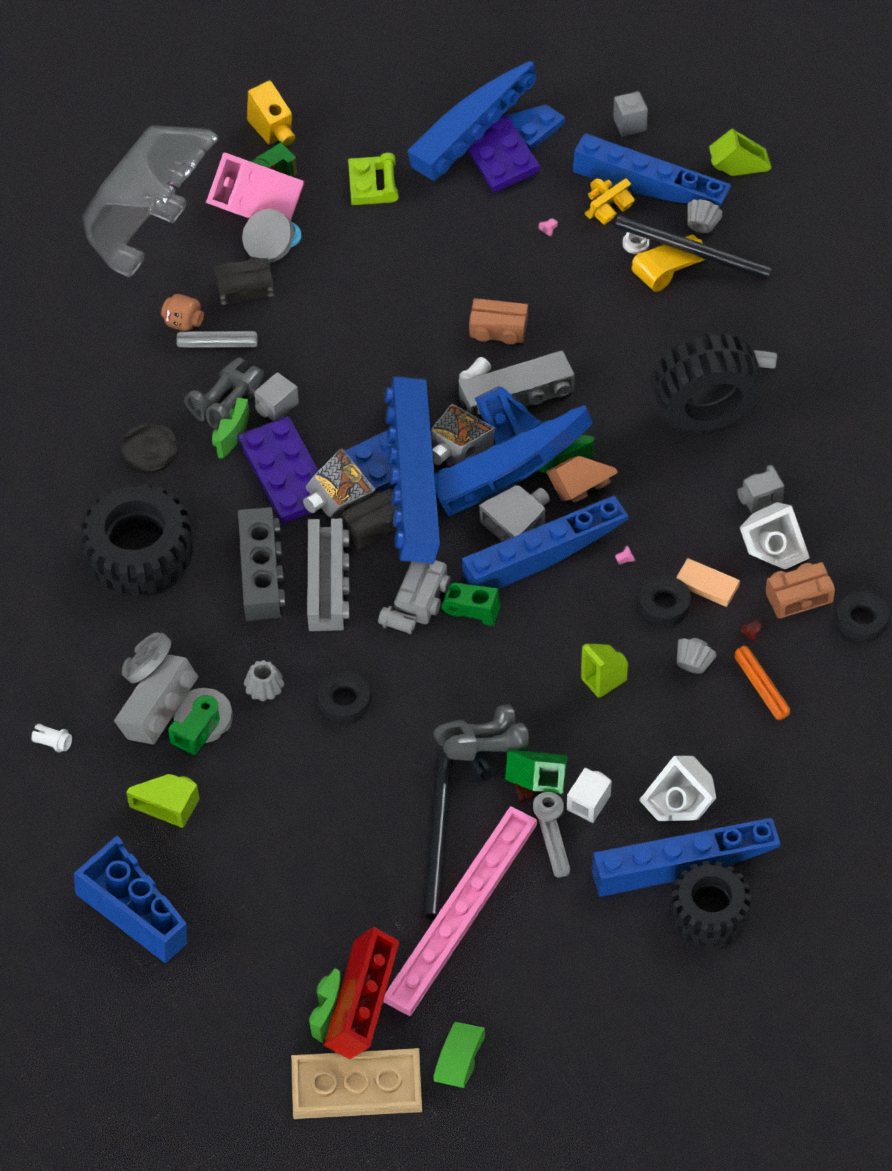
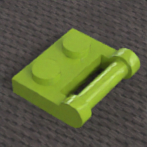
M387 152L383 153L380 157L348 159L351 205L391 203L398 200V189L395 187L394 166L396 164L394 154ZM383 169L385 186L383 190H377L375 170Z

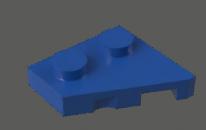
M547 104L507 115L530 151L534 150L565 124V117Z
M497 386L475 397L483 421L495 427L494 445L506 442L519 433L527 432L543 423L530 414L524 405L517 402L501 386Z

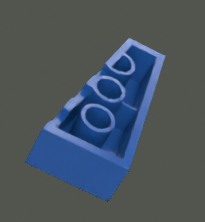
M118 835L74 872L75 894L165 964L187 944V923L166 896L161 895L157 890L152 878L149 875L146 876L133 854H129L124 848L123 842Z

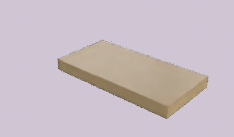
M419 1048L363 1051L350 1060L339 1053L291 1055L293 1119L422 1112Z

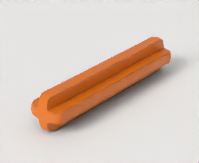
M743 646L735 651L734 658L777 720L788 717L790 715V707L749 647Z

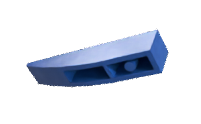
M528 61L502 74L467 96L443 115L407 151L411 167L434 182L442 174H445L450 166L459 157H462L467 149L476 140H479L484 132L493 123H496L501 115L510 106H513L527 89L533 87L537 80L534 63Z
M584 133L574 151V173L592 179L598 178L603 182L610 180L613 186L627 178L631 183L628 188L629 191L648 197L687 204L692 202V200L698 201L701 199L710 201L714 205L722 206L731 189V184L586 133Z
M583 405L579 408L571 409L562 416L545 421L534 429L519 433L506 442L493 445L478 455L470 456L464 461L450 468H444L437 474H434L435 490L448 517L499 494L524 480L569 447L593 424L586 406Z
M614 495L462 558V580L465 584L500 589L546 569L578 552L628 520V514Z
M767 818L594 852L591 871L598 895L602 897L673 882L676 879L680 880V874L684 870L689 872L691 865L697 864L700 867L704 861H709L710 865H716V861L722 862V867H727L779 848L781 843L773 819Z

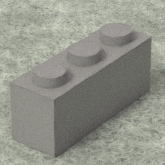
M167 654L160 665L140 681L114 720L127 740L155 744L199 677L187 658Z

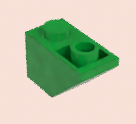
M508 749L505 780L532 791L563 794L566 783L568 755Z

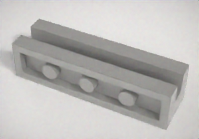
M563 350L460 381L459 400L463 407L467 406L468 413L483 420L475 397L497 386H501L517 402H520L525 407L537 405L543 401L555 397H563L574 392L575 374Z
M342 518L331 519V527H320V519H308L307 617L309 631L344 630V619H349V601H344V595L349 594V577H344V571H349V553H344V547H349V530H343Z

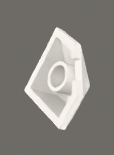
M776 502L752 513L740 527L748 553L754 557L782 569H788L810 558L792 505Z
M674 756L639 801L657 821L699 820L716 799L713 778L694 756Z

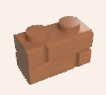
M474 298L469 321L470 338H475L482 342L496 340L509 345L515 343L524 344L528 324V304Z
M822 562L813 565L812 563H805L799 566L797 570L787 573L785 571H778L771 575L770 578H767L766 595L771 605H773V610L778 619L833 603L834 584Z

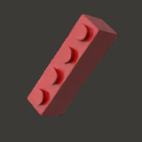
M376 927L371 928L354 940L324 1042V1046L349 1060L371 1046L400 942Z

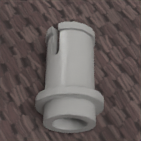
M393 606L383 607L378 619V623L382 624L383 628L386 629L388 626L410 635L417 621L416 616L395 611Z

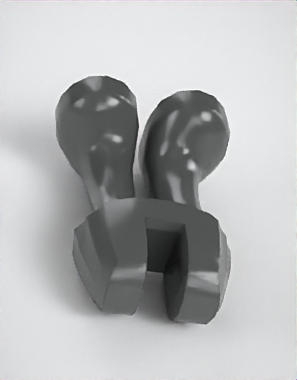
M239 357L221 370V378L208 393L203 395L196 390L190 391L184 398L185 405L198 420L204 421L207 419L208 424L212 428L218 429L221 419H230L229 411L231 408H235L237 398L246 396L251 399L255 396L254 391L261 386L265 373L256 366L248 369V362ZM231 389L232 392L221 403H218L224 394Z
M510 704L497 707L491 722L467 724L464 720H456L440 725L434 730L433 734L439 745L443 747L446 756L453 760L473 761L476 752L481 751L507 752L508 749L525 751L529 742L527 728L523 723L515 724V713Z

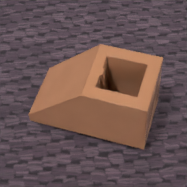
M581 456L569 458L546 471L561 502L572 500L573 503L588 496L587 490L595 486L597 490L611 482L609 477L618 473L615 467Z

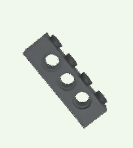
M272 507L238 510L246 621L281 618L280 607L286 605L284 589H279L278 583L284 582L283 566L277 565V559H282L281 541L275 542V535H280L279 518H273Z

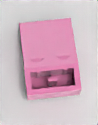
M223 152L206 203L247 218L264 209H275L286 215L291 221L305 181Z

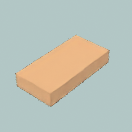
M687 558L676 577L685 583L690 592L725 607L729 605L740 585V580Z

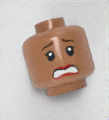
M180 293L168 297L161 311L165 324L179 331H192L195 327H199L202 324L204 318L200 302Z

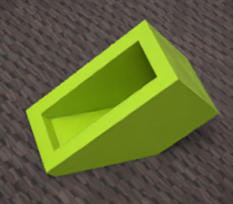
M734 129L729 130L709 146L713 166L730 176L766 172L772 168L767 150Z
M585 644L582 646L581 679L598 698H601L627 681L629 665L622 653H617L610 645Z
M172 774L129 787L126 792L130 808L184 828L200 800L197 784L193 780L185 776L177 777Z

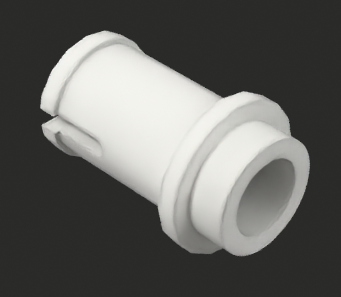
M477 358L467 371L465 370L460 373L458 382L486 374L491 370L490 363L485 358Z
M37 724L34 727L39 732H32L33 742L53 747L59 753L70 748L72 735L68 734L67 730L61 729L59 731L42 724Z

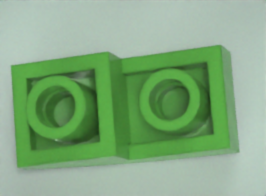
M237 398L235 408H231L229 411L230 419H221L218 430L214 429L212 445L217 448L218 458H224L238 443L237 435L244 433L250 417L248 399Z
M334 968L329 977L324 976L318 984L319 1006L314 1009L309 1019L312 1037L322 1043L326 1038L342 984L340 971Z
M454 1022L441 1051L434 1073V1082L465 1087L475 1068L474 1058L485 1039L484 1027Z

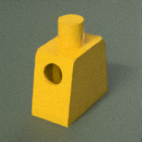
M271 80L249 90L247 103V120L268 144H273L277 141H280L284 146L292 144L296 139V136L291 131L292 113Z

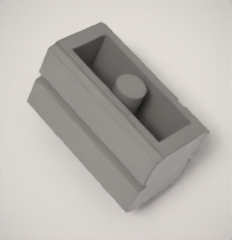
M435 560L434 564L411 562L394 601L395 611L416 616V622L428 624L431 615L436 616L441 605V599H439L441 592L446 593L450 584L451 577L447 575V565Z

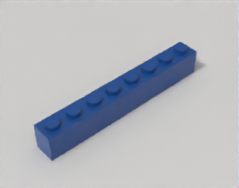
M393 376L391 387H386L384 402L389 404L386 411V423L390 424L387 443L392 445L389 451V464H393L390 484L395 487L392 492L391 503L393 506H396L393 515V526L398 529L395 534L394 546L399 548L401 561L434 564L440 546L427 383L423 379Z

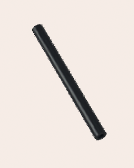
M618 215L614 228L766 280L772 268Z
M440 753L437 759L424 918L427 920H435L440 912L453 760L449 759L445 753Z

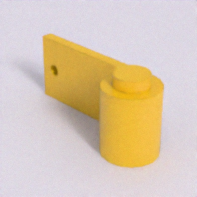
M693 234L685 237L702 243V240ZM662 245L638 253L632 261V272L654 292H659L670 283L675 271L707 259Z

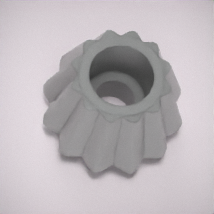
M692 200V202H688V226L696 232L702 234L709 233L721 220L723 211L710 201Z
M697 638L678 640L677 665L686 671L702 674L716 658V652L711 647H708V644L703 640Z
M265 660L261 662L256 661L255 665L250 666L244 680L245 691L247 694H251L252 699H260L262 702L267 699L273 700L275 695L281 694V688L285 685L282 680L283 676L271 662H266Z

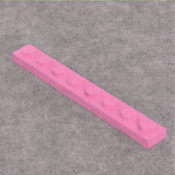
M511 806L509 807L386 991L383 999L384 1003L411 1017L537 826V819Z

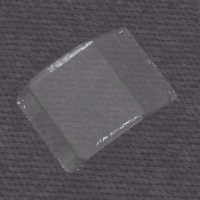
M159 125L148 127L100 186L83 214V223L86 239L111 269L131 277L145 258L144 252L126 245L150 214L174 223L186 208V199L174 194L176 190L169 184L180 187L191 174L190 171L196 168L205 155L204 151L198 147L208 151L216 143L218 136L211 129Z

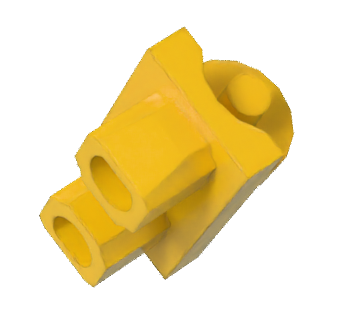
M596 178L591 182L592 191L588 193V197L591 200H595L590 203L591 208L585 212L589 220L595 216L603 225H606L617 214L610 206L611 204L615 203L622 212L633 205L635 199L628 191L631 185L628 179L625 178L614 187H612L610 180L603 182L601 179Z

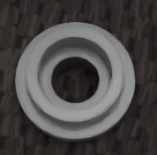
M544 792L534 799L533 811L542 821L552 822L560 817L563 812V801L555 793ZM550 803L553 804V806L548 808L545 807L543 804Z

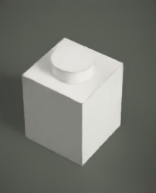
M584 768L567 794V810L594 823L611 796L612 780L599 771L593 772Z

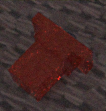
M755 620L750 625L743 624L741 631L750 639L755 640L762 624Z
M515 784V795L518 797L520 804L523 803L525 798L535 796L534 791Z

